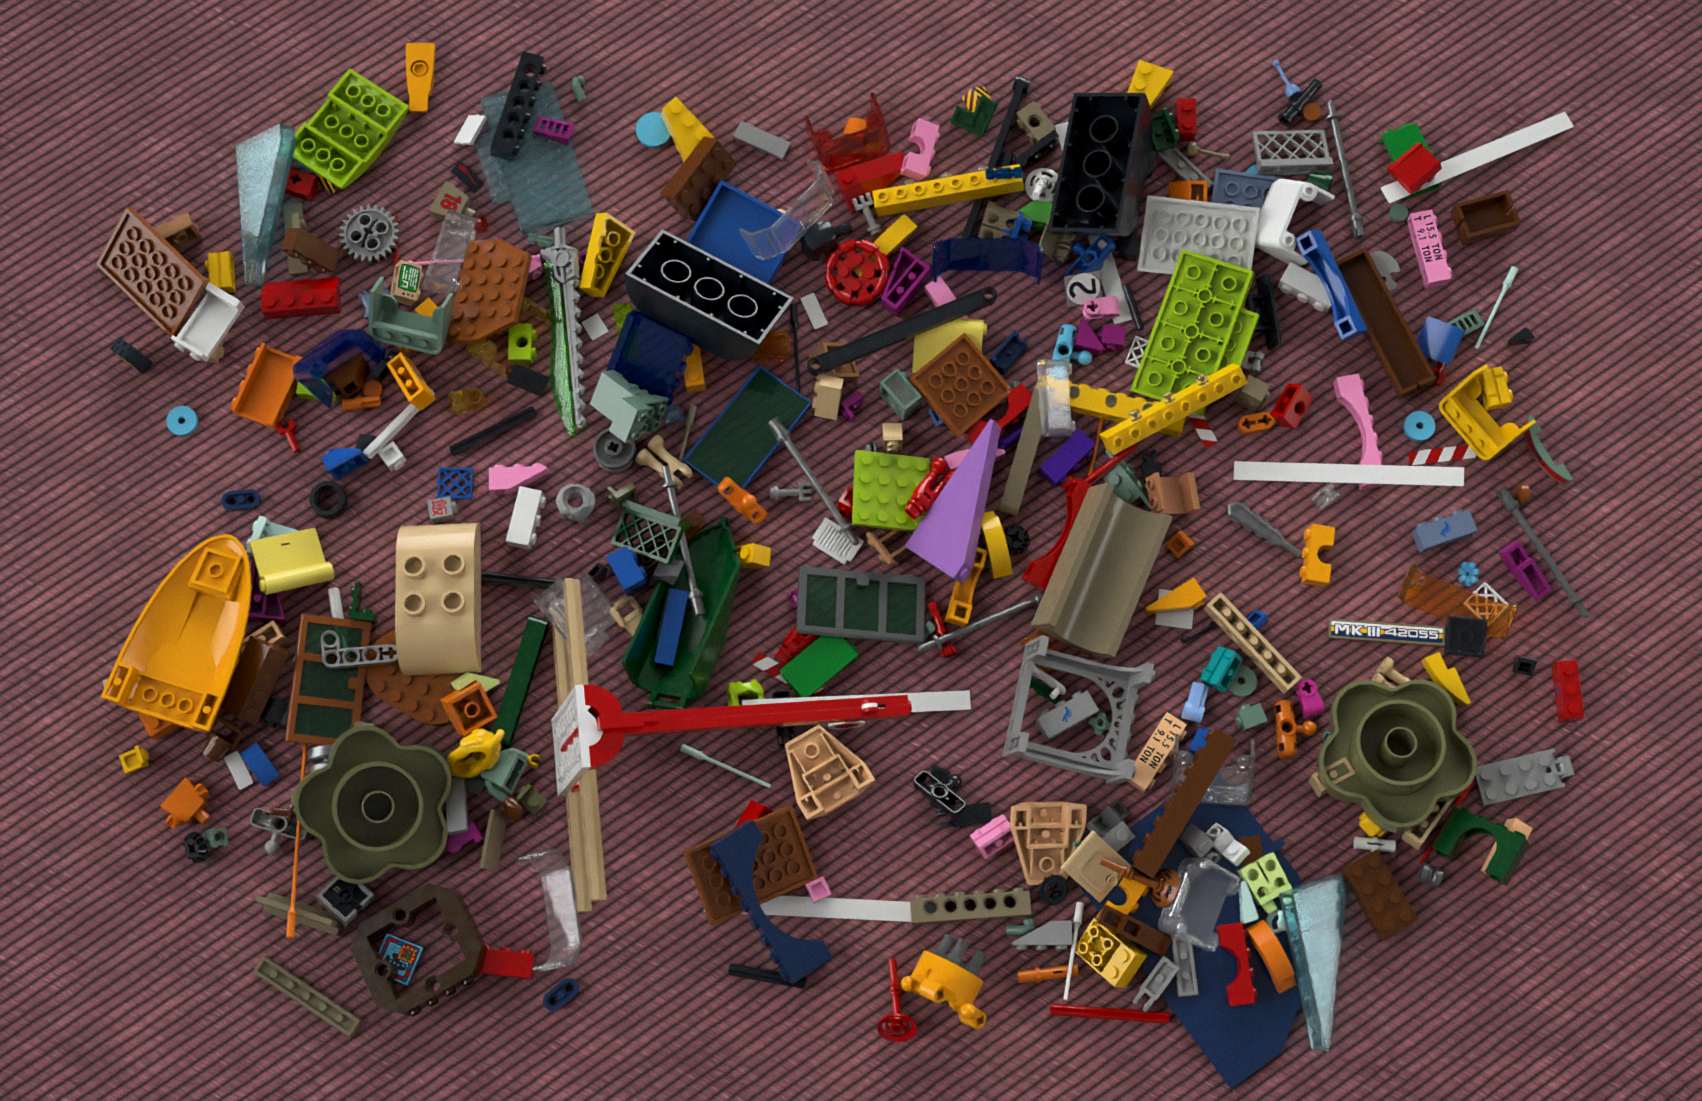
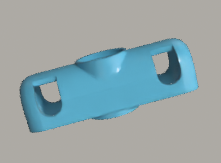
M1063 324L1060 327L1048 376L1053 377L1055 380L1061 381L1065 379L1070 359L1078 360L1082 365H1088L1092 361V354L1089 351L1083 350L1080 353L1073 351L1077 336V328L1075 326ZM1064 328L1063 335H1060L1061 329ZM1073 331L1076 333L1075 338L1072 337ZM1064 348L1068 351V354L1061 355L1058 350ZM1055 363L1054 369L1051 370L1052 364ZM1064 366H1066L1065 373H1063Z

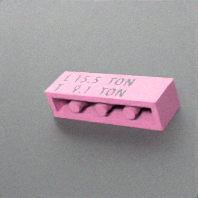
M1432 209L1411 213L1406 221L1424 287L1428 289L1447 285L1452 278V270L1446 262L1447 252L1445 249L1443 250L1441 244L1443 239L1442 234L1437 229V217L1433 215Z

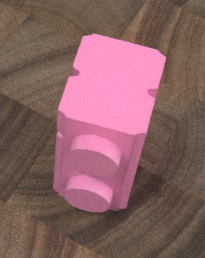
M1003 814L993 818L991 822L982 828H978L970 835L974 845L985 859L1014 841L1010 822Z

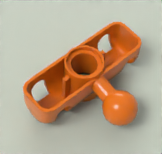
M725 477L719 484V493L730 502V505L736 511L743 514L753 524H760L769 515L757 503L755 496L741 489L729 477ZM729 486L730 490L726 494L724 490ZM757 511V515L753 519L751 516Z
M1280 700L1275 703L1274 718L1278 756L1281 759H1293L1298 752L1296 748V733L1312 736L1317 732V725L1313 721H1306L1303 725H1296L1292 701ZM1280 705L1281 712L1276 713V706ZM1282 725L1289 726L1291 732H1284L1282 730ZM1284 743V751L1279 750V745Z

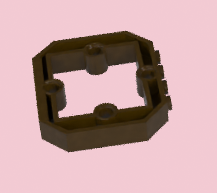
M428 883L359 924L351 952L376 1006L414 1017L422 1012L421 1009L426 1006H434L439 1002L440 998L456 993L457 988L472 984L474 982L473 979L480 974L488 948L461 893ZM438 902L447 920L442 927V935L446 939L458 943L465 960L438 976H429L423 985L400 997L393 982L398 976V967L392 962L382 960L374 939L397 925L406 928L412 926L416 921V914ZM406 912V918L401 921L402 913ZM457 926L458 931L456 935L452 936V929ZM388 967V973L383 976V969ZM439 982V989L434 991V984Z

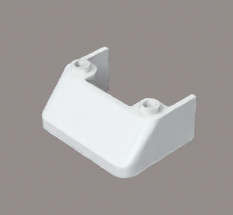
M1279 179L1273 182L1259 214L1255 247L1287 264L1292 262L1297 266L1308 263L1303 255L1294 251L1296 238L1292 233L1286 231L1299 199L1323 205L1334 200L1335 196L1308 182Z

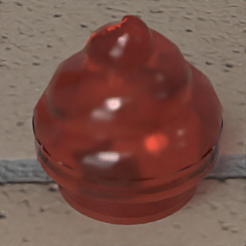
M475 215L471 219L469 230L471 232L484 233L489 227V223L483 215Z

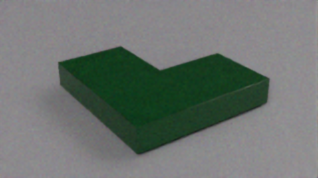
M981 96L974 112L957 106L950 123L984 138L999 103Z

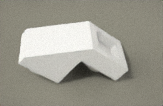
M1215 823L1206 832L1223 857L1235 866H1238L1250 854V851L1245 846L1236 841L1230 832L1218 823Z

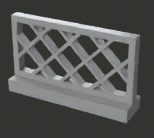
M1324 130L1252 132L1257 162L1256 174L1310 175L1311 171L1328 174L1333 166V159L1329 157ZM1312 136H1320L1321 142L1317 144L1310 138ZM1282 137L1286 142L1281 145L1274 139ZM1300 137L1304 142L1300 145L1293 138ZM1258 138H1265L1269 142L1264 146L1258 142ZM1288 143L1297 148L1293 153L1285 148ZM1308 143L1315 149L1309 152L1303 146ZM1273 144L1279 150L1273 153L1267 147ZM1318 150L1324 155V158H1317L1313 154ZM1264 151L1271 158L1261 159V153ZM1282 151L1286 155H1288L1289 158L1282 159L1278 156V154ZM1301 151L1307 157L1300 159L1296 156V153Z

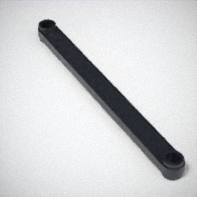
M1016 76L1012 87L1014 94L986 170L995 169L1021 97L1023 94H1027L1031 80H1028V78ZM985 198L975 199L961 239L956 240L952 253L957 256L967 258L971 247L969 240Z
M991 286L984 287L812 357L807 362V370L810 375L819 376L991 306L996 302L997 292ZM990 294V295H992L993 297H992V298H986L984 295ZM814 364H818L820 367L814 369L811 366Z

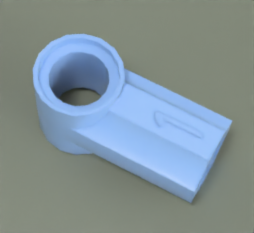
M1199 682L1192 683L1181 718L1201 723L1205 710L1204 703L1209 689L1208 686Z

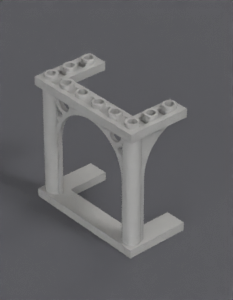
M1043 635L1026 643L1002 757L1008 759L1018 757L1105 779L1106 783L1110 785L1131 780L1135 776L1136 766H1134L1135 760L1127 759L1128 752L1126 751V746L1131 739V732L1129 731L1135 719L1133 711L1139 699L1137 694L1138 688L1146 686L1153 681L1155 676L1154 664L1145 663L1135 668H1127L1083 659L1047 649L1049 637ZM1034 664L1088 678L1099 685L1105 692L1111 705L1112 722L1107 736L1097 747L1086 752L1072 753L1028 742L1030 733L1020 732ZM1106 682H1108L1109 684H1111V682H1114V684H1112L1109 688L1106 687ZM1117 687H1121L1124 690L1120 698L1112 696L1113 690ZM1117 702H1122L1120 710L1116 708ZM1110 739L1114 740V742H1112L1113 747L1109 745ZM1102 748H1106L1110 752L1111 759L1109 761L1102 758L1100 752ZM1092 754H1096L1095 759L1090 758Z

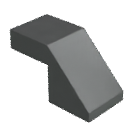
M673 560L671 565L659 561L649 584L656 587L659 579L674 586L685 562Z
M1117 798L1086 824V827L1090 832L1092 830L1096 831L1101 838L1126 818L1130 812Z

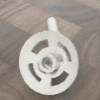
M1039 168L1032 171L1025 181L1027 195L1033 201L1052 202L1053 194L1051 192L1054 190L1055 183H1057L1058 174L1048 168ZM1042 172L1049 173L1054 177L1050 178L1047 175H1042ZM1035 175L1036 177L1033 180V186H1030V181L1032 177ZM1041 193H1045L1046 197L1039 196Z

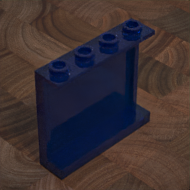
M634 309L626 316L606 371H617L619 374H622L628 383L638 385L640 390H648L650 395L656 394L667 397L669 399L667 405L670 406L675 397L673 392L679 387L681 382L679 377L687 367L686 359L693 352L694 346L692 344L694 339Z

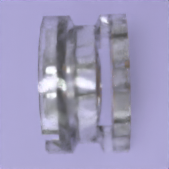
M1329 483L1310 500L1318 505L1317 508L1322 511L1333 503L1341 493L1334 489L1332 483Z

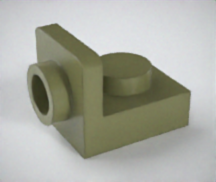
M633 483L622 487L617 492L611 486L607 487L609 503L615 505L619 510L624 508L621 507L623 499L631 502L638 499L637 490Z
M529 784L526 787L523 785L516 793L518 796L515 799L534 816L548 802Z

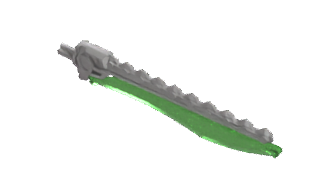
M556 227L554 229L555 245L540 251L542 258L546 260L543 263V268L546 274L552 320V349L549 375L559 414L569 434L575 436V417L578 428L584 427L587 422L582 415L586 404L581 399L585 388L580 384V380L584 378L585 374L579 368V365L584 360L579 353L583 342L578 337L582 326L577 322L581 311L576 306L581 296L575 290L580 283L578 249L566 245L565 228ZM556 278H557L561 283H563V289H562V286L556 281Z

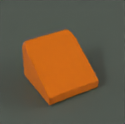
M1180 530L1165 546L1179 559L1194 545V542Z

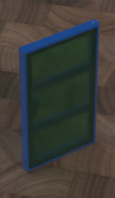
M759 365L682 461L717 487L725 477H729L741 489L745 490L782 444V442L777 441V436L770 425H768V422L778 417L785 429L791 432L811 408L812 402ZM728 486V487L724 490V492H725L726 494H727L728 491L730 490V487Z

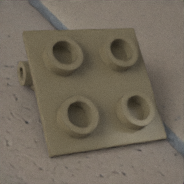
M1048 219L1038 249L1059 266L1060 263L1063 264L1067 260L1068 253L1071 250L1069 246H1072L1073 243L1071 241L1074 240L1076 235L1050 234L1047 231Z

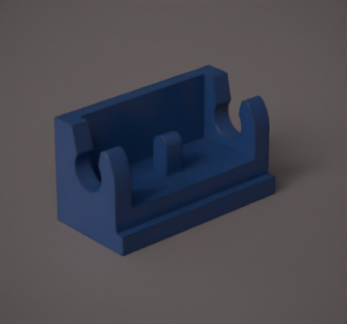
M1015 330L990 358L991 365L1002 375L1008 372L1028 348L1027 341L1025 339L1022 341Z

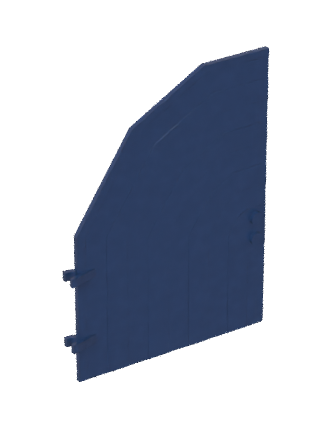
M1218 771L1181 834L1191 824L1206 833L1215 823H1218L1227 829L1238 842V837L1260 835L1263 856L1274 852L1292 887L1290 891L1294 900L1283 905L1279 897L1274 898L1276 910L1287 911L1293 914L1299 911L1301 916L1295 919L1301 921L1304 918L1300 876L1279 850V848L1285 845V842L1282 838H1279L1273 843L1240 800L1246 794L1245 790L1240 787L1234 792ZM1165 802L1129 828L1135 838L1117 852L1131 865L1130 868L1152 880L1153 878L1133 867L1134 861L1131 859L1137 848H1143L1142 840L1147 832L1152 833L1155 827L1152 824L1157 815H1163ZM1178 838L1158 870L1159 872L1163 868H1170L1178 874L1180 888L1176 900L1166 908L1158 907L1153 903L1149 890L1144 898L1140 896L1137 903L1139 906L1133 914L1129 912L1128 915L1168 937L1191 934L1199 995L1178 997L1176 978L1174 976L1161 996L1228 1086L1233 1089L1283 1049L1311 977L1305 925L1298 928L1300 935L1297 939H1295L1293 933L1287 931L1275 934L1290 961L1297 985L1279 994L1275 989L1265 962L1251 944L1248 936L1245 939L1246 947L1250 948L1251 959H1248L1249 967H1252L1254 971V979L1251 980L1252 986L1256 987L1257 999H1255L1254 1004L1228 1007L1225 987L1236 978L1238 963L1235 956L1229 950L1219 947L1216 926L1240 923L1239 883L1244 880L1240 877L1237 870L1243 868L1242 862L1235 866L1222 857L1208 870L1186 849ZM1168 873L1164 874L1165 876H1168L1170 879H1172ZM1118 884L1112 888L1101 902H1098L1079 885L1098 912L1101 911L1108 900L1117 906L1124 905L1127 900L1125 891ZM1170 886V890H1169V892L1166 894V897H1167V898H1168L1169 895L1171 894L1172 886ZM1253 896L1252 899L1259 918L1256 921L1243 924V927L1246 928L1262 920L1266 922L1269 915L1261 905L1257 906ZM1278 915L1272 920L1273 929H1278ZM1132 942L1147 955L1140 968L1148 978L1162 956ZM1170 943L1165 957L1173 962L1172 946Z

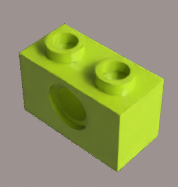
M517 324L509 328L508 361L510 365H533V359L537 357V351L534 348V341H537V330H534L532 324ZM521 342H528L525 347H519Z

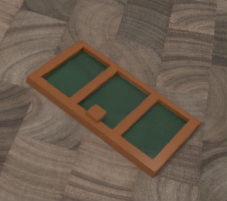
M301 614L285 742L320 746L334 744L342 733L353 728L355 721H360L366 667L328 669L322 660L321 636L328 630L336 632L340 640L341 649L369 646L371 622ZM328 636L325 639L327 645H332L336 641L334 636ZM350 653L347 655L346 660L351 663L355 662L357 655ZM330 655L327 658L328 664H334L337 661V656Z

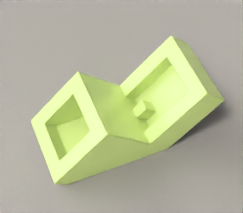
M468 672L451 682L454 689L461 690L470 683L477 681L481 683L485 692L500 683L498 679Z

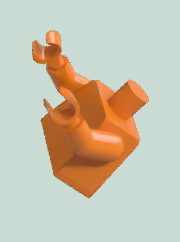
M185 777L160 805L161 808L171 813L167 817L165 824L174 829L178 825H184L185 823L192 824L195 820H198L202 825L206 824L211 816L205 811L209 805L207 800L209 795L205 786L201 783L195 785L190 779Z

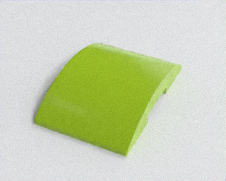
M350 68L328 93L327 101L308 123L304 122L282 148L283 152L340 189H344L353 183L373 164L389 144L409 110L407 104Z

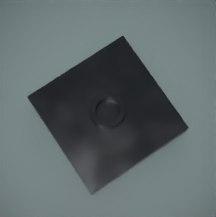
M1447 615L1444 654L1484 658L1488 619Z

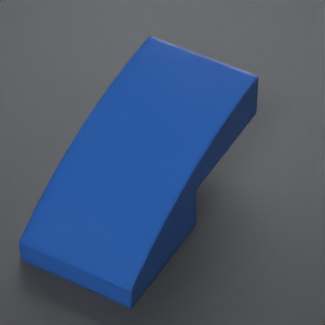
M257 742L240 753L263 787L280 775Z

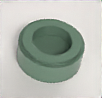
M1395 204L1389 210V218L1394 223H1402L1408 217V209L1403 204Z

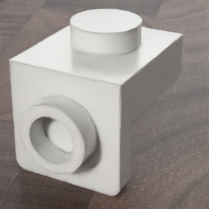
M393 441L378 452L390 471L400 469L407 461Z

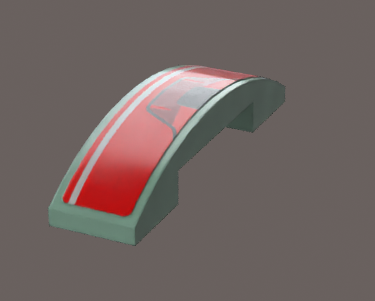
M1530 415L1524 421V425L1535 420L1534 417ZM1536 422L1524 432L1529 450L1538 465L1551 478L1565 486L1573 478L1563 463L1556 466L1537 437L1542 430Z

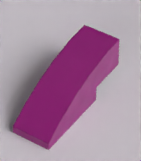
M1512 541L1498 551L1511 573L1535 601H1538L1552 591L1534 559L1528 557L1520 542Z

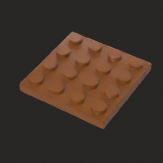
M965 332L908 379L957 438L1012 391V388Z

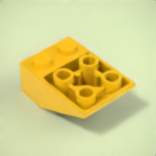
M1093 918L1076 944L1075 953L1114 987L1126 988L1147 955L1123 936L1096 923L1097 919Z

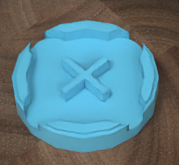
M659 112L644 114L636 124V135L640 142L648 148H660L662 145L667 144L672 137Z

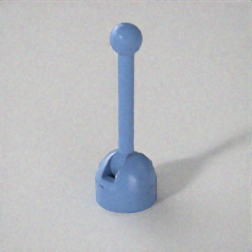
M1274 60L1272 65L1277 68L1287 85L1285 94L1288 100L1297 98L1302 93L1297 85L1289 83L1279 66L1280 62Z

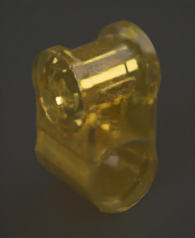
M476 387L448 393V398L451 400L452 405L450 409L452 414H461L466 411L480 409L486 404L485 395ZM475 395H480L478 401H472Z

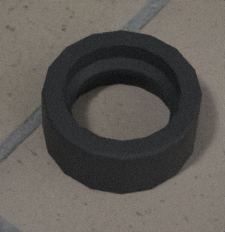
M324 481L318 483L312 489L309 495V503L318 516L325 519H334L345 511L348 498L346 492L339 484L332 481ZM332 489L340 497L339 504L334 509L325 511L319 507L317 503L318 497L323 491Z

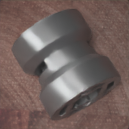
M1423 863L1419 870L1417 881L1421 883L1427 882L1430 886L1437 888L1443 876V869H1434L1429 864Z

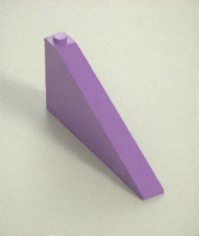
M992 419L989 420L905 545L913 553L961 584L969 577L973 569L1001 427Z

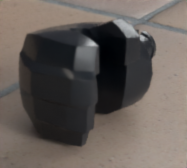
M821 221L803 227L800 231V243L803 253L807 258L810 257L813 262L819 261V256L823 252L827 259L832 251L835 252L839 247L838 238L853 232L850 222L847 221L833 227L829 221Z

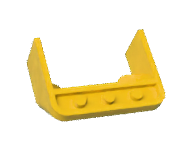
M1487 364L1470 374L1439 403L1440 412L1482 460H1489L1536 423L1535 420H1532L1520 429L1514 423H1506L1499 427L1476 400L1482 393V385L1476 378L1489 367Z

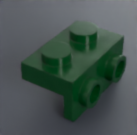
M1167 107L1163 108L1161 113L1152 115V145L1157 153L1177 147L1180 139L1179 131L1173 125V115L1171 112H1168Z

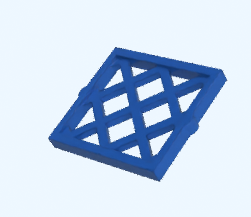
M439 467L437 498L449 497L444 496L449 492L452 495L450 496L451 499H472L474 469ZM459 471H467V472H465V473L462 475ZM441 473L447 476L443 481H441ZM455 473H457L460 476V478L456 481L452 479V476ZM470 473L471 479L468 482L465 476ZM448 479L453 482L449 488L444 484ZM463 479L467 484L461 488L457 483ZM443 485L446 490L441 494L440 486ZM455 485L459 488L456 494L451 491ZM468 486H470L469 494L464 491Z

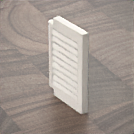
M825 517L812 537L815 540L812 545L845 565L847 561L851 562L864 541L858 538L859 544L853 545L845 533H839L841 527Z

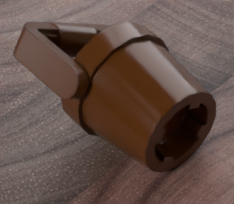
M216 718L210 732L206 733L209 739L202 753L209 759L219 762L229 749L234 751L244 736V732L229 719ZM218 722L224 724L231 731L240 734L235 743L223 734L213 730Z

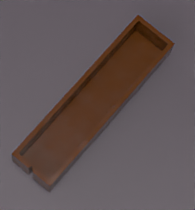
M1365 247L1336 261L1368 330L1364 334L1399 400L1415 393L1416 388L1419 391L1434 384L1436 377L1367 248Z
M1217 728L1214 731L1211 729L1208 731L1204 738L1206 744L1203 748L1199 746L1194 754V758H1196L1194 764H1188L1183 773L1186 777L1183 782L1180 780L1177 782L1173 789V792H1175L1172 799L1168 797L1163 806L1165 810L1163 815H1157L1152 824L1155 827L1152 833L1147 832L1142 840L1143 848H1137L1131 859L1134 861L1133 867L1151 878L1155 877L1236 743L1235 739Z

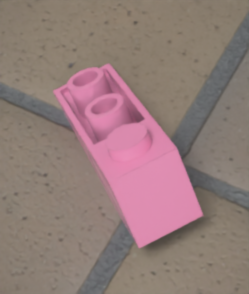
M539 463L532 464V466L515 464L513 467L495 465L494 468H489V491L492 495L512 494L519 490L520 486H527L549 474L547 466Z

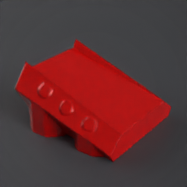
M1416 143L1387 168V171L1409 194H1413L1420 190L1423 184L1434 180L1442 167L1440 161L1422 143Z

